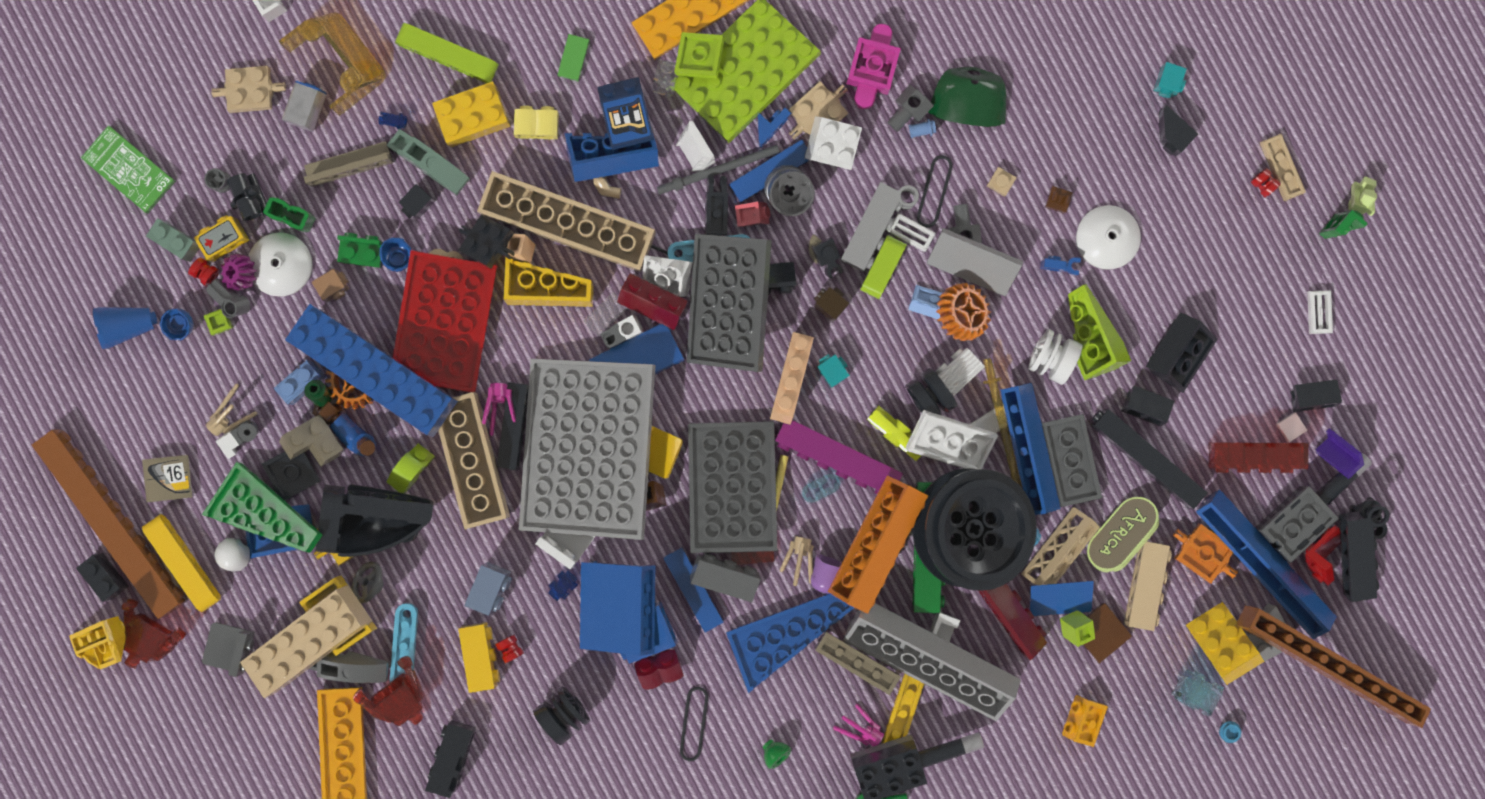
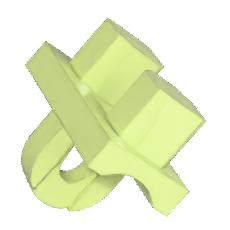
M1364 177L1360 183L1354 181L1351 186V199L1348 203L1349 210H1356L1361 214L1367 212L1370 216L1374 214L1375 200L1377 199V194L1374 190L1377 186L1376 180Z

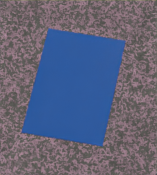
M1094 581L1031 586L1030 611L1033 616L1070 614L1075 611H1080L1081 613L1091 612Z

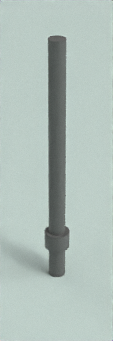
M774 145L683 178L679 176L672 179V182L656 188L659 195L672 190L679 191L684 189L683 186L706 179L708 175L715 176L780 153L778 146Z

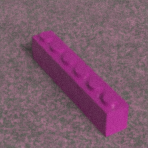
M793 420L791 424H782L775 439L776 442H779L777 447L788 452L791 448L798 452L796 456L806 461L812 458L817 461V466L825 470L831 467L837 470L836 475L846 480L848 476L856 479L854 484L865 489L867 486L875 489V494H878L886 476L900 481L903 475L902 472Z

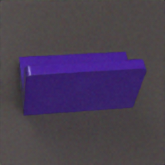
M1329 428L1326 430L1328 438L1315 449L1316 454L1349 479L1365 465L1362 453Z

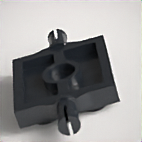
M482 214L472 229L465 225L461 226L463 229H459V232L467 237L458 251L490 269L502 255L508 259H512V256L515 255L513 250L507 248L514 232Z

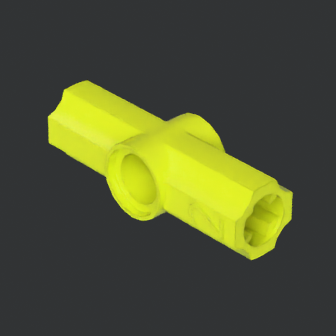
M878 405L867 420L880 430L889 442L902 449L914 461H917L922 455L909 452L905 448L912 435L911 430L898 419L895 420Z

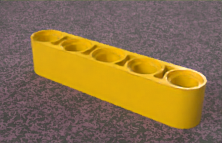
M159 514L142 526L144 534L198 611L204 612L221 600V596L170 521L163 514Z

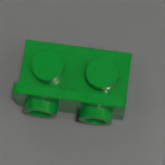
M1349 210L1335 214L1319 234L1324 239L1344 236L1351 230L1365 228L1368 223L1363 220L1364 216L1360 212Z
M344 232V236L338 235L337 240L340 241L338 263L375 268L382 267L379 254L383 242L378 240L379 237L366 235L365 239L357 238L358 234Z

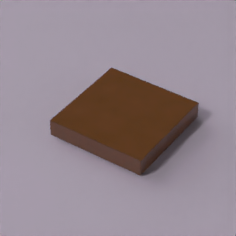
M1104 602L1087 615L1088 618L1093 620L1095 639L1083 645L1100 664L1128 641L1132 635Z

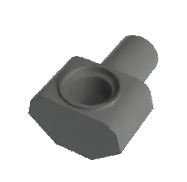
M909 85L895 100L900 109L887 123L895 131L899 132L911 117L919 122L933 107V104L920 91ZM911 99H918L920 101V105L916 108L910 107L908 103Z
M968 204L953 206L956 227L948 228V230L959 235L961 232H967L971 240L982 244L980 224L971 225Z

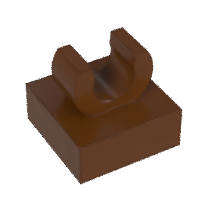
M1052 186L1045 208L1065 214L1073 192Z

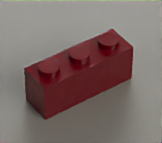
M630 273L620 290L617 303L675 330L684 314L688 301Z

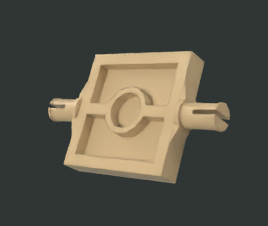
M268 66L225 69L226 82L224 88H212L211 93L213 98L226 97L227 111L229 113L271 110L274 92L286 91V83H272Z
M821 81L788 110L797 123V126L789 132V135L794 134L792 136L794 140L803 131L810 135L815 116L840 122L848 114L839 100L848 92L847 88L839 93L845 87L843 84L834 92L828 90Z

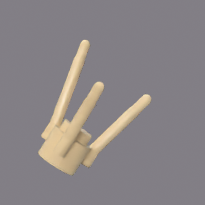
M237 383L206 423L207 429L215 436H219L222 432L226 434L258 414L255 411L233 424L227 425L229 420L226 418V415L234 408V405L230 404L222 414L220 413L239 387Z
M796 536L795 540L790 542V547L780 572L784 571L795 549L794 554H798L793 585L797 586L802 558L807 556L808 552L809 583L811 584L814 546L811 545V539Z

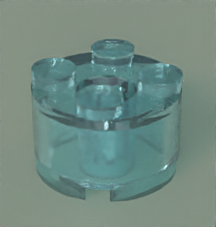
M1186 670L1182 673L1171 695L1175 696L1176 700L1193 710H1199L1200 708L1202 709L1201 714L1211 717L1223 695L1224 688L1215 682L1211 684L1205 681L1206 676L1197 671L1191 672Z

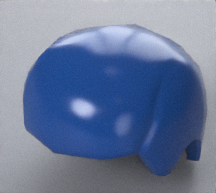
M391 237L385 240L380 247V260L388 270L402 272L408 268L410 251L412 249L404 239Z
M173 308L167 310L162 315L160 327L162 333L170 340L181 341L192 333L194 322L192 316L187 311Z

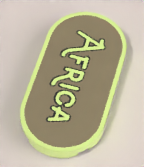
M1143 497L1129 498L1121 503L1092 537L1087 547L1088 558L1096 569L1108 573L1119 571L1142 548L1159 526V513L1153 502Z

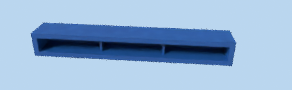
M1219 489L1204 498L1196 513L1308 635L1315 639L1329 632L1337 616Z

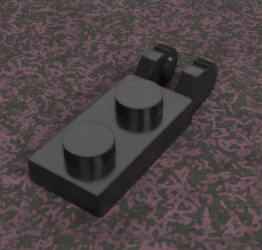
M708 175L705 235L727 236L728 193L726 176L720 177V192H713V176Z

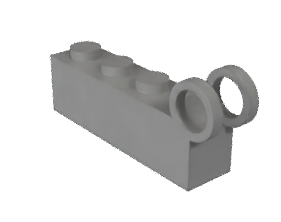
M880 182L840 261L861 272H864L865 268L870 269L875 260V257L872 256L874 250H880L885 240L882 238L885 230H890L894 219L891 218L894 211L899 212L900 209L908 210L913 208L919 199L917 189L911 185H906L898 191ZM910 192L914 198L913 202H903L901 193Z

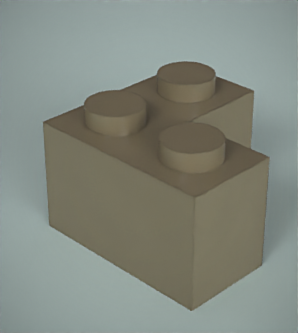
M320 414L282 435L279 441L290 460L310 449L321 467L339 457L343 452V448Z

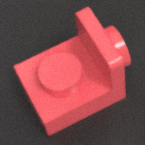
M753 202L735 206L737 227L769 224L771 213L767 203Z

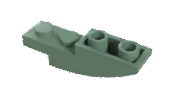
M401 129L396 132L386 145L390 150L422 170L424 174L455 195L460 193L470 179L441 155Z

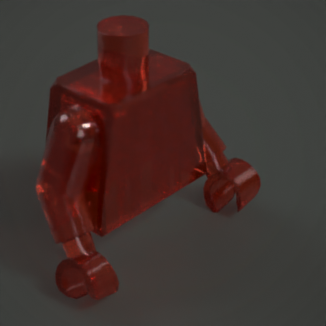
M128 599L121 606V609L124 610L123 624L126 635L123 650L130 653L124 663L128 667L136 669L140 661L145 663L153 660L160 661L175 649L178 643L185 638L186 633L179 626L177 631L174 630L172 632L143 613L135 615L133 610L138 605V601Z
M404 656L397 661L406 674L402 673L371 696V700L366 698L361 688L353 696L354 702L357 704L362 703L364 705L363 708L374 718L393 723L396 726H401L408 720L413 725H417L423 719L420 711L423 708L422 700L424 693L415 670L411 668L413 662L409 656Z

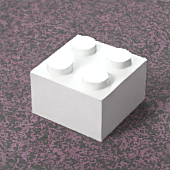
M815 116L805 159L852 170L862 127Z

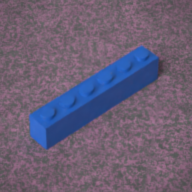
M1028 383L1001 389L1022 488L1031 501L1035 515L1059 510L1061 507L1033 384Z

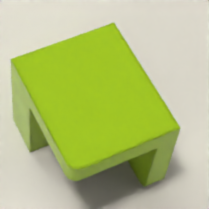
M1080 611L1072 612L1060 618L1063 637L1075 646L1079 647L1095 639L1093 620Z

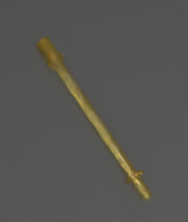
M983 359L988 379L983 381V384H989L1011 478L1022 488L997 384L1002 379L1001 377L996 378L992 359Z

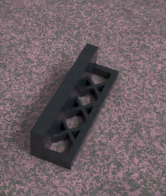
M508 382L507 389L512 390L516 421H512L506 398L497 467L519 470L529 385Z

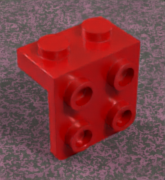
M1336 525L1331 529L1328 528L1316 544L1312 543L1306 549L1305 554L1307 567L1312 572V577L1319 583L1324 582L1328 586L1334 581L1332 564L1325 558L1340 544V529Z

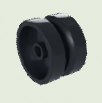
M931 368L921 374L924 386L916 379L905 385L912 401L921 413L923 410L941 415L939 407L948 413L957 407L951 392Z

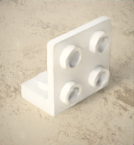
M545 532L538 539L536 545L567 568L572 569L595 536Z

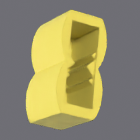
M520 106V109H515V138L558 139L559 113L557 110H554V107L543 106L541 110H533L532 106Z

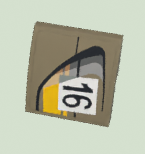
M188 455L142 460L146 503L192 498Z

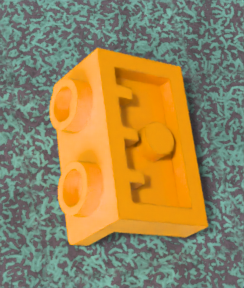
M1075 695L1062 735L1074 742L1094 747L1108 706Z

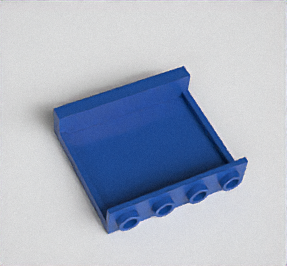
M598 561L581 562L580 649L639 656L654 654L656 565L639 566L598 563Z

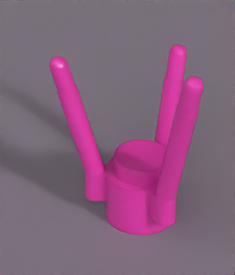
M492 383L490 388H488L482 424H486L492 402L490 436L494 434L497 403H504L507 398L512 421H516L512 390L507 389V384Z
M856 704L855 707L871 727L868 725L864 729L844 715L842 719L860 731L862 737L833 726L835 731L858 740L866 746H877L884 736L879 731L880 726L871 719L859 704Z

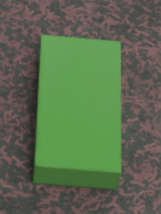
M568 34L557 74L558 77L579 82L590 43L589 39Z

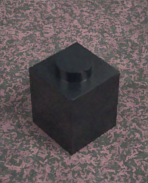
M415 184L398 203L403 207L401 211L408 218L411 219L413 216L419 220L433 205L435 200Z

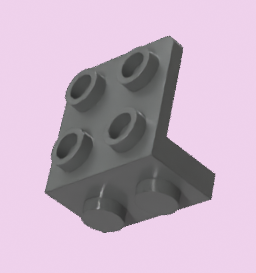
M218 622L213 623L210 627L202 659L203 664L228 670V675L233 677L244 674L246 671L240 662L249 656L254 645L253 637L255 632Z

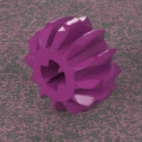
M233 254L228 258H224V264L220 265L223 269L220 275L224 277L222 283H226L227 288L237 291H243L252 287V281L257 280L254 276L257 270L253 268L255 262L250 261L249 256Z

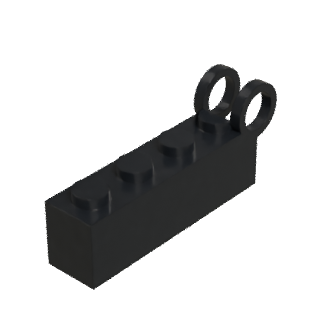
M1374 499L1364 501L1357 512L1339 514L1343 594L1351 602L1376 599L1377 590H1379V582L1376 578L1378 562L1375 558L1377 541L1374 538V530H1376V527L1385 525L1389 520L1390 514L1384 506ZM1369 504H1376L1367 511V514L1365 516V507ZM1383 510L1384 518L1380 522H1373L1380 517Z

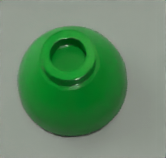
M772 739L767 741L762 747L764 749V761L768 769L778 767L791 754V748L787 744L774 742Z

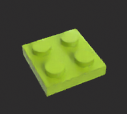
M682 32L674 71L676 76L718 79L725 41L724 36Z

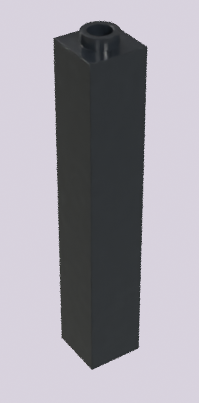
M1109 409L1099 410L1093 416L1092 420L1094 422L1090 425L1188 509H1195L1207 495V492L1112 411Z

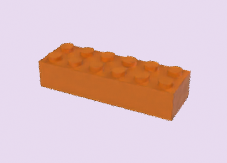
M886 476L827 592L846 604L868 614L874 606L875 599L880 589L884 586L890 570L895 565V560L900 550L904 547L905 540L914 527L920 511L924 508L928 495L890 476Z

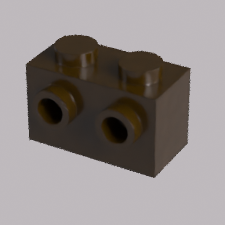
M829 287L827 290L822 288L814 298L816 301L814 307L832 323L850 303L844 299L845 294L837 287L834 289Z

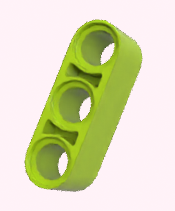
M887 235L860 290L880 299L907 244Z

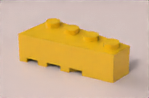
M506 257L504 301L507 305L593 307L594 286L591 280L566 273L563 274L548 268L533 266L525 262H518Z

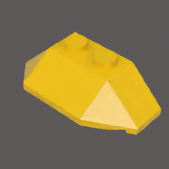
M118 616L100 621L69 636L76 656L81 659L84 658L89 664L100 670L122 660L126 635L124 633L125 626Z

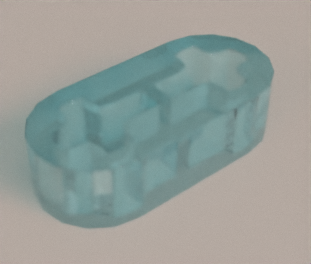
M826 474L806 484L802 489V497L809 503L816 502L836 492L840 487V480L834 474ZM830 477L831 480H836L834 489L830 487L822 489L821 486L827 483V478ZM808 487H811V489L820 488V491L815 493L814 499L810 496L806 497L805 494L808 492Z

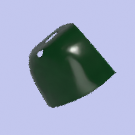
M977 67L951 68L943 73L931 100L933 107L928 113L945 121L972 126L993 127L1005 124L1006 87L1000 76ZM968 71H978L981 75H972ZM971 80H978L979 82L978 84H972Z

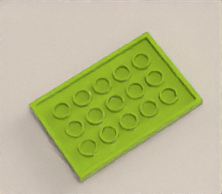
M757 0L722 34L725 41L718 79L678 76L670 84L671 88L728 143L739 135L759 113L821 55V51L766 0Z

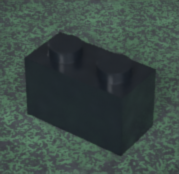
M103 553L90 556L76 568L102 602L113 600L129 587Z

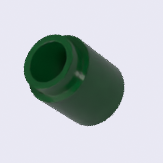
M312 380L305 386V396L316 406L321 407L327 402H331L332 392L322 381Z

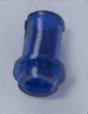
M381 111L378 122L379 125L397 127L399 130L406 128L408 118L403 113L392 114Z

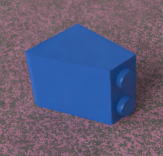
M661 601L655 603L654 654L675 647L678 641ZM621 654L623 660L627 659L630 664L654 654L641 656Z

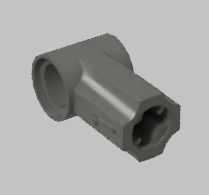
M220 278L215 279L208 285L206 289L207 294L221 306V311L227 318L247 314L250 311L251 307L248 298L242 295L238 296L232 289L227 288V285L222 283Z

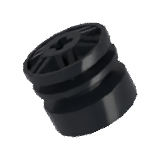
M562 686L557 690L558 695L553 693L550 696L554 706L544 701L533 710V714L540 726L559 745H563L573 736L570 725L579 731L582 729L581 723L586 725L591 721L580 700Z

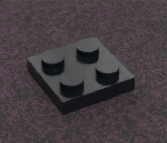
M284 451L262 463L275 491L284 501L321 482L306 451L291 460Z

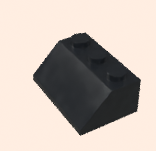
M1180 312L1165 337L1160 341V345L1155 353L1149 358L1146 367L1155 376L1184 393L1218 339L1200 320Z

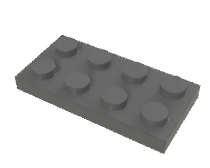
M1084 414L1041 423L1060 507L1102 498Z

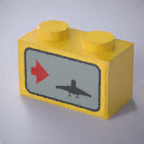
M228 215L218 219L217 224L211 228L208 226L198 232L199 235L194 237L206 260L212 262L250 241L238 219Z

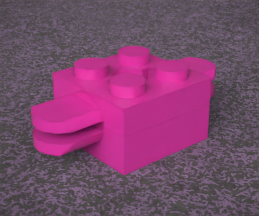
M886 24L876 25L872 30L870 40L860 37L858 39L847 85L857 87L854 102L860 109L866 110L871 108L875 102L877 92L888 95L901 48L890 45L892 30Z

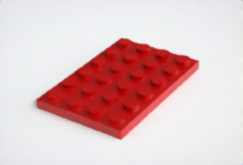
M411 250L393 358L434 386L476 392L497 266L493 265L490 269L479 262Z

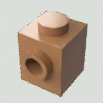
M332 269L312 281L319 296L326 302L344 297L346 295L345 291L349 290L347 285L349 282L348 278L342 271L339 272L336 269Z

